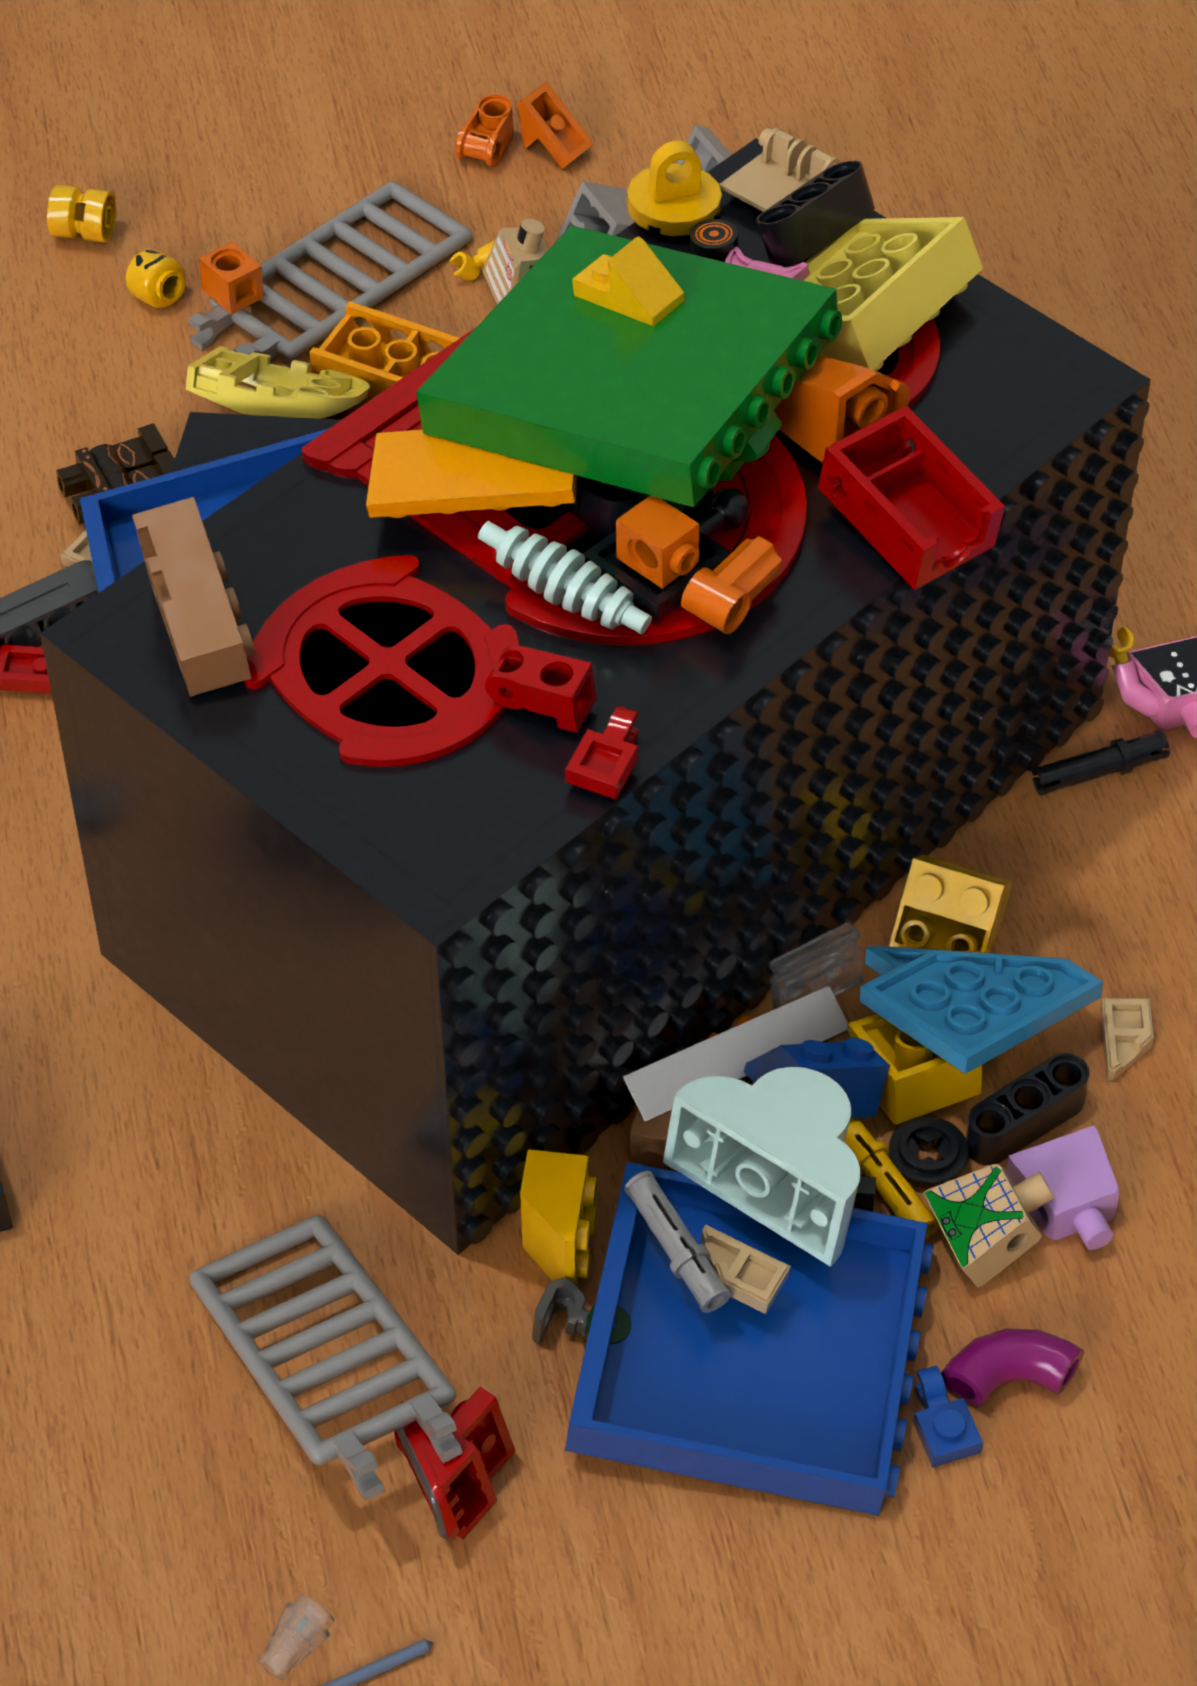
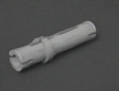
M644 1171L632 1177L626 1183L624 1191L630 1196L650 1230L672 1261L670 1269L674 1276L678 1279L683 1278L699 1303L702 1312L709 1313L722 1307L730 1299L729 1295H731V1292L725 1287L710 1264L709 1260L711 1257L707 1248L703 1244L696 1243L651 1171Z

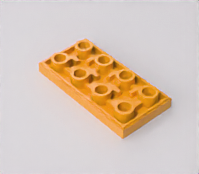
M423 430L376 433L366 507L370 518L388 516L402 518L407 515L429 513L454 514L459 511L485 509L501 511L513 507L540 505L555 507L561 504L575 503L577 475L423 433Z

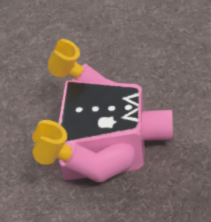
M1127 627L1120 628L1117 631V637L1121 647H1118L1113 642L1108 657L1114 658L1116 663L1112 665V669L1122 700L1128 706L1150 717L1158 728L1167 730L1186 725L1191 736L1197 738V636L1130 651L1127 655L1126 651L1132 647L1134 637Z

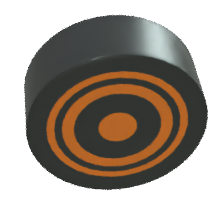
M709 219L696 224L690 231L691 252L693 255L725 261L732 249L735 247L739 248L736 226L729 221L721 219Z

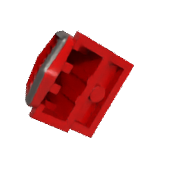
M479 1387L468 1400L460 1402L451 1414L457 1429L452 1433L461 1445L463 1454L443 1463L417 1421L394 1431L396 1445L411 1466L434 1515L439 1536L448 1541L454 1540L456 1536L464 1539L497 1502L490 1480L515 1453V1448L498 1401L494 1395L482 1387Z

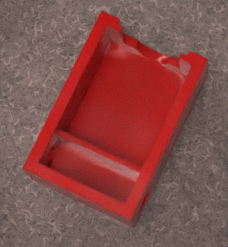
M907 405L825 449L818 489L914 590L995 546L1005 509L1004 504ZM910 439L915 443V452H912V444L908 441Z

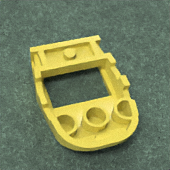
M219 346L188 365L185 388L187 391L241 414L322 419L341 413L368 397L370 385L359 377L332 369L321 370L320 374L309 372L310 363L293 360L290 367L270 364L271 355L255 352L248 355L228 350V347ZM244 382L257 388L255 390L237 384Z

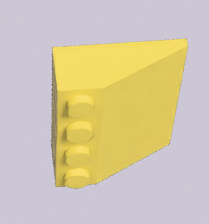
M965 217L863 219L806 261L810 274L803 281L835 288L837 291L838 311L842 314V326L836 340L830 341L820 355L878 371L888 356L912 339V334L925 322L939 315L942 306L953 296L966 290L968 287L967 283L983 269Z

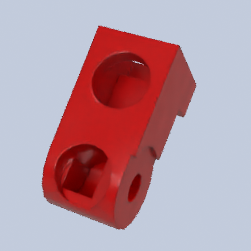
M512 645L506 647L485 681L487 694L499 705L516 710L526 708L528 711L556 718L558 728L578 733L597 699L591 662L524 646Z

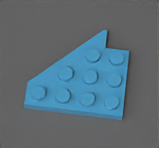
M871 945L866 948L865 964L880 973L881 976L861 986L859 1002L966 1074L1101 998L1103 981L1072 961L1063 958Z

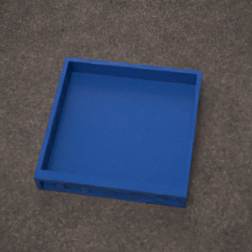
M627 1162L569 1421L565 1451L879 1516L884 1496L894 1498L900 1466L890 1464L892 1450L901 1452L907 1420L897 1417L899 1405L908 1406L913 1384L914 1375L904 1372L906 1360L915 1361L920 1338V1331L911 1329L913 1316L922 1317L927 1287L918 1286L919 1274L928 1275L933 1253V1245L924 1243L927 1223L853 1208L843 1251L836 1262L830 1267L690 1180L682 1173ZM651 1171L697 1244H702L700 1240L702 1229L705 1225H708L791 1266L789 1276L768 1312L764 1314L732 1297L717 1310L709 1313L702 1312L699 1303L683 1278L678 1279L670 1269L672 1261L650 1230L630 1196L625 1193L626 1183L641 1172ZM618 1306L629 1315L631 1329L624 1340L619 1343L609 1344L612 1330L616 1327L615 1316Z

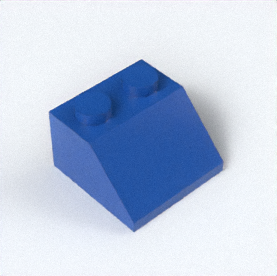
M848 1038L843 1042L826 1043L807 1040L802 1044L780 1045L747 1062L744 1073L755 1083L764 1074L784 1067H802L818 1071L833 1079L843 1088L851 1105L850 1118L876 1117L890 1065L874 1050L869 1042L863 1039Z

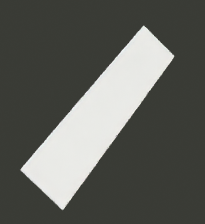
M826 986L627 1074L623 1078L644 1121H648L672 1110L674 1095L691 1081L709 1076L743 1078L747 1076L744 1073L747 1062L780 1045L802 1044L807 1040L822 1042L848 1030V1022L830 986Z

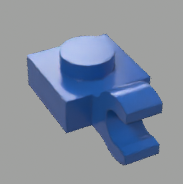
M937 1365L917 1371L920 1383L915 1384L914 1387L924 1410L915 1412L913 1423L931 1466L935 1467L981 1453L983 1441L964 1398L951 1402L948 1401L944 1380Z

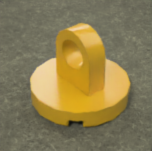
M682 140L671 141L656 150L651 158L650 168L642 170L631 179L626 198L628 213L644 229L649 230V225L660 228V234L666 236L690 235L691 229L696 224L714 219L717 214L719 216L722 206L720 185L709 173L701 170V161L689 143ZM677 160H685L683 165L672 164Z

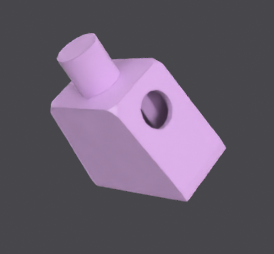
M1094 1125L1008 1156L1006 1172L1012 1178L1015 1185L1040 1171L1055 1195V1199L1030 1212L1036 1224L1049 1239L1059 1240L1078 1233L1089 1250L1099 1249L1111 1241L1114 1235L1107 1222L1116 1216L1120 1193L1099 1133Z

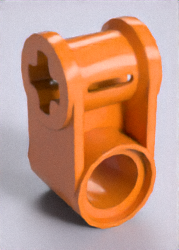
M491 94L483 97L478 102L470 118L458 133L455 144L457 158L466 159L471 157L486 161V165L493 168L499 164L505 149L514 137L512 102L508 97L501 94Z

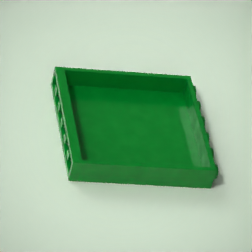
M571 225L416 391L423 433L695 507L705 493L716 486L720 475L733 459L738 458L742 454L745 445L756 431L766 425L770 414L779 403L790 396L794 385L807 370L813 368L818 356L830 341H834L838 337L842 326V314L838 311L837 291L835 288L647 244L684 291L685 301L653 327L574 296L572 279L601 255L606 254L612 257L632 240Z

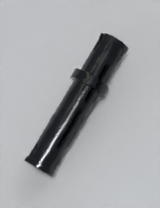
M1161 730L1123 741V738L1112 740L1110 746L1054 763L1033 767L1032 775L1039 776L1032 778L1038 794L1043 796L1065 787L1120 772L1121 775L1128 774L1136 766L1168 758L1170 751L1162 749L1169 748V743Z

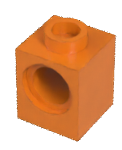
M233 241L199 258L202 290L229 314H233L264 298L261 265Z
M650 495L616 520V558L663 589L679 576L688 574L699 562V523L661 498Z

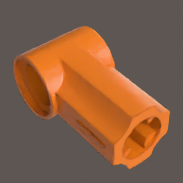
M760 536L752 540L746 538L713 571L705 567L695 573L683 592L681 607L724 634H731L743 622L750 609L752 600L781 573L782 559L775 552L773 544Z

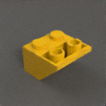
M927 855L913 858L888 946L961 952L972 950L989 953L1000 929L1013 881Z
M528 1149L520 1190L523 1249L552 1281L566 1278L578 1286L579 1278H588L591 1248H588L590 1235L595 1236L598 1205H595L598 1178L589 1176V1156Z

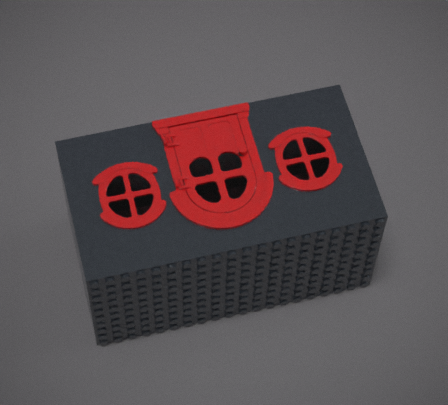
M755 138L707 173L720 184L763 152V146L759 145V140ZM721 189V211L719 216L717 214L714 219L726 220L736 226L739 249L744 256L752 260L769 263L756 221L763 211ZM874 211L865 219H883L886 217ZM634 222L615 235L630 240L639 236L647 244L692 254L690 235L666 236L660 234V228L649 225V230ZM977 274L967 283L968 287L966 290L953 296L942 306L939 315L925 322L912 334V339L883 361V366L877 372L903 382L910 388L908 407L1004 504L1005 509L995 546L914 590L818 489L823 463L778 430L769 442V450L755 461L745 462L732 480L718 481L713 489H709L695 507L688 506L684 514L695 521L709 511L710 501L718 491L725 488L740 490L747 496L750 503V515L747 521L736 529L720 528L710 535L709 538L732 553L746 538L752 540L760 536L773 544L775 552L782 559L781 573L752 600L750 609L743 622L731 634H724L679 605L659 621L652 618L649 627L641 635L624 624L618 625L613 630L606 628L600 624L601 617L594 622L581 616L582 609L575 614L564 610L562 602L559 605L551 604L544 599V592L537 594L528 587V579L520 581L512 574V566L505 569L497 563L496 549L478 539L480 529L487 521H490L505 531L511 530L514 526L525 528L529 531V537L535 533L548 539V545L553 541L565 545L567 552L575 549L583 554L602 540L573 513L566 511L561 505L555 507L543 505L513 507L501 511L493 509L459 511L454 514L407 515L402 518L390 516L369 517L366 501L376 433L422 430L416 391L473 331L471 330L301 448L302 453L202 521L212 552L220 551L229 581L223 583L224 588H234L242 618L235 619L237 626L247 624L256 654L247 657L251 679L192 697L189 696L151 587L145 561L40 633L101 955L459 1255L469 1245L478 1244L483 1241L490 1233L492 1226L507 1213H515L521 1208L520 1190L528 1149L567 1154H583L595 1144L598 1136L613 1123H621L636 1104L623 1076L707 1040L713 1032L720 1034L729 1030L734 1020L745 1010L756 1008L772 987L780 981L785 982L789 980L797 971L799 964L812 953L816 955L822 952L830 942L831 937L844 926H852L859 919L863 910L873 901L884 899L892 890L894 884L906 873L909 874L913 858L921 855L928 856L937 847H945L951 841L955 832L967 821H975L982 814L986 805L994 798L1006 795L1021 775L1027 770L1032 771L1033 767L1039 766L1045 755L1054 747L1066 744L1073 735L1074 730L1085 721L1090 722L1098 716L1104 705V699H1102L1103 688L1109 673L1107 662L1109 651L1113 645V638L1111 637L1113 623L1118 613V606H1116L1118 590L1123 581L1121 570L1123 557L1128 548L1126 537L1128 524L1133 515V507H1131L1133 492L1139 478L1137 465L1139 454L1144 445L1142 433L1144 420L1150 406L1147 400L1151 379ZM910 439L908 441L912 444V452H915V443ZM512 645L524 646L592 663L597 699L578 733L558 728L556 718L528 711L526 708L516 710L501 706L487 694L485 681L506 647ZM621 706L638 712V718L633 725V728L639 729V734L634 744L638 746V760L617 799L566 783L565 768L587 729L603 734L615 708Z

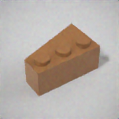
M194 497L133 514L151 587L189 696L192 697L251 679L247 657L256 654L247 624L237 626L235 619L242 618L240 606L234 588H224L223 583L229 581L220 551L212 552Z

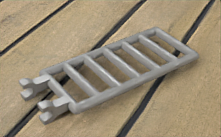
M388 182L260 264L263 282L278 273L335 311L333 314L320 322L263 283L264 298L260 299V301L305 331L304 333L289 341L244 309L229 314L215 300L210 298V305L213 308L206 314L199 312L188 318L189 325L198 330L196 334L190 337L191 344L200 350H204L214 342L220 332L235 323L258 340L251 345L243 343L234 348L233 351L248 355L252 352L271 355L270 360L278 354L290 360L295 359L331 334L345 316V306L349 301L292 263L306 254L364 292L351 302L372 308L470 243L473 233L469 228L397 182ZM394 199L450 236L436 245L379 207ZM365 217L422 255L408 264L352 228L351 225ZM336 235L393 274L379 283L321 244Z
M321 1215L310 1217L194 1270L189 1276L192 1288L311 1462L316 1465H323L339 1458L365 1501L385 1492L383 1483L374 1471L378 1468L377 1461L372 1453L363 1447L380 1437L417 1421L443 1463L463 1454L461 1445L452 1433L457 1430L455 1422L447 1412L441 1410V1408L450 1405L455 1400V1388L325 1217ZM313 1238H316L323 1247L221 1294L215 1285L216 1282ZM336 1265L343 1274L242 1322L234 1312L245 1305L330 1266ZM354 1292L364 1302L263 1350H260L253 1340ZM375 1320L385 1330L372 1338L282 1380L273 1369ZM396 1349H399L406 1358V1361L303 1410L294 1399V1397ZM420 1378L429 1389L325 1440L321 1438L315 1429L319 1425Z

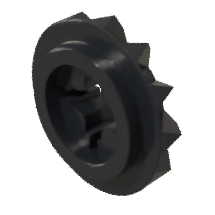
M922 1116L902 1123L893 1132L889 1142L890 1160L904 1178L909 1177L913 1179L918 1188L923 1183H935L938 1186L950 1178L956 1179L959 1177L964 1166H967L969 1148L965 1136L955 1125L938 1117ZM920 1148L927 1152L933 1148H938L937 1160H934L932 1157L918 1160Z

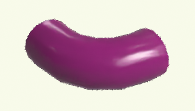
M1005 1328L972 1340L949 1361L941 1375L945 1388L957 1399L964 1398L966 1404L976 1407L982 1406L988 1396L1000 1385L1013 1380L1031 1381L1044 1386L1058 1395L1065 1389L1082 1361L1084 1350L1070 1341L1039 1329Z

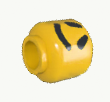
M152 249L139 252L128 265L125 276L126 286L131 295L155 308H166L175 303L183 294L186 284V273L182 264L163 252Z

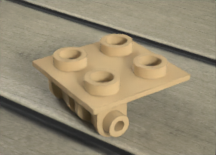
M778 127L773 129L766 128L759 137V145L763 146V152L719 185L720 189L764 212L827 168L841 162L838 158L823 153L813 145L807 146L806 142L801 139L794 141L793 136L785 133Z

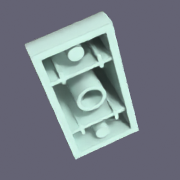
M784 1067L770 1071L761 1076L753 1085L731 1077L709 1076L696 1079L683 1086L674 1095L663 1163L682 1173L690 1180L831 1267L840 1257L844 1248L860 1180L858 1159L849 1146L845 1144L851 1117V1105L843 1088L827 1075L802 1067Z

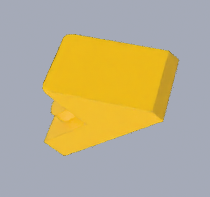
M639 236L612 257L606 254L601 255L572 279L574 296L653 327L685 301L684 291L646 242Z

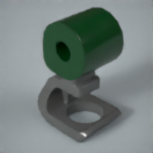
M566 1278L555 1279L547 1285L535 1310L532 1339L535 1343L540 1344L543 1341L544 1333L553 1314L567 1309L566 1333L572 1336L576 1333L582 1334L584 1350L586 1349L595 1305L589 1311L584 1310V1294L571 1280ZM618 1306L615 1316L616 1327L612 1330L609 1344L619 1343L624 1340L631 1329L629 1315Z

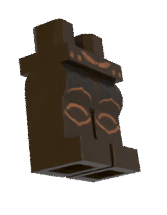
M154 423L138 428L139 437L115 445H98L90 451L87 447L76 450V464L56 470L58 487L64 498L84 492V494L70 498L73 515L79 525L85 524L80 498L171 472L175 459L171 452L168 451V447Z

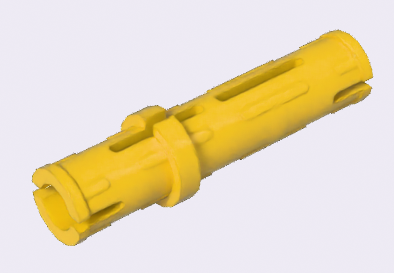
M850 1118L845 1144L849 1146L858 1159L860 1175L876 1177L875 1189L897 1217L927 1223L925 1240L928 1239L940 1226L936 1217L890 1160V1151L884 1142L876 1141L859 1118Z

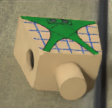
M992 1164L923 1192L961 1269L978 1288L985 1285L1040 1241L1042 1234L1030 1212L1055 1199L1052 1189L1040 1171L1015 1185L1012 1178L1000 1164Z

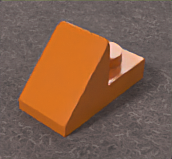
M547 81L517 103L525 149L539 139L558 165L564 169L594 145V142Z

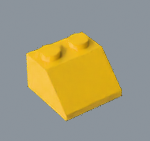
M877 1013L848 1023L850 1038H859L869 1042L874 1050L890 1065L879 1106L894 1125L982 1094V1065L965 1074Z

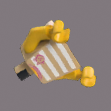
M524 219L520 224V228L500 229L496 238L477 249L478 254L473 257L463 252L455 253L450 259V264L460 269L455 271L454 275L466 281H473L479 276L481 266L485 265L483 274L496 304H498L518 283L521 261L539 260L548 251L542 238L545 230L544 225L535 219Z

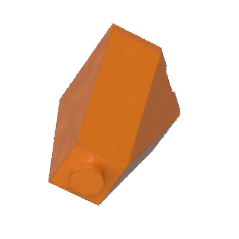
M819 355L813 368L807 370L794 385L790 396L783 399L774 412L783 424L779 430L823 463L826 447L906 405L908 406L910 388L903 382L873 369Z

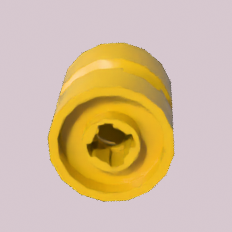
M55 185L51 191L47 208V226L50 235L74 239L81 234L82 238L86 241L109 242L112 238L116 222L117 206L115 194L113 191L93 188L88 189L84 194L82 189L77 186Z

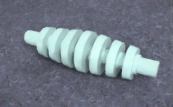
M487 521L480 529L478 539L496 549V562L505 569L512 566V574L520 581L528 579V587L537 594L544 592V599L551 604L559 605L562 602V608L574 614L582 609L581 616L593 622L601 617L600 624L611 630L615 629L618 625L624 624L642 635L649 627L652 616L633 606L634 594L625 586L620 587L616 591L617 580L608 573L601 576V568L592 561L585 563V556L575 549L567 552V547L556 541L548 545L546 537L536 533L529 537V531L520 526H514L511 530L505 531L494 523Z

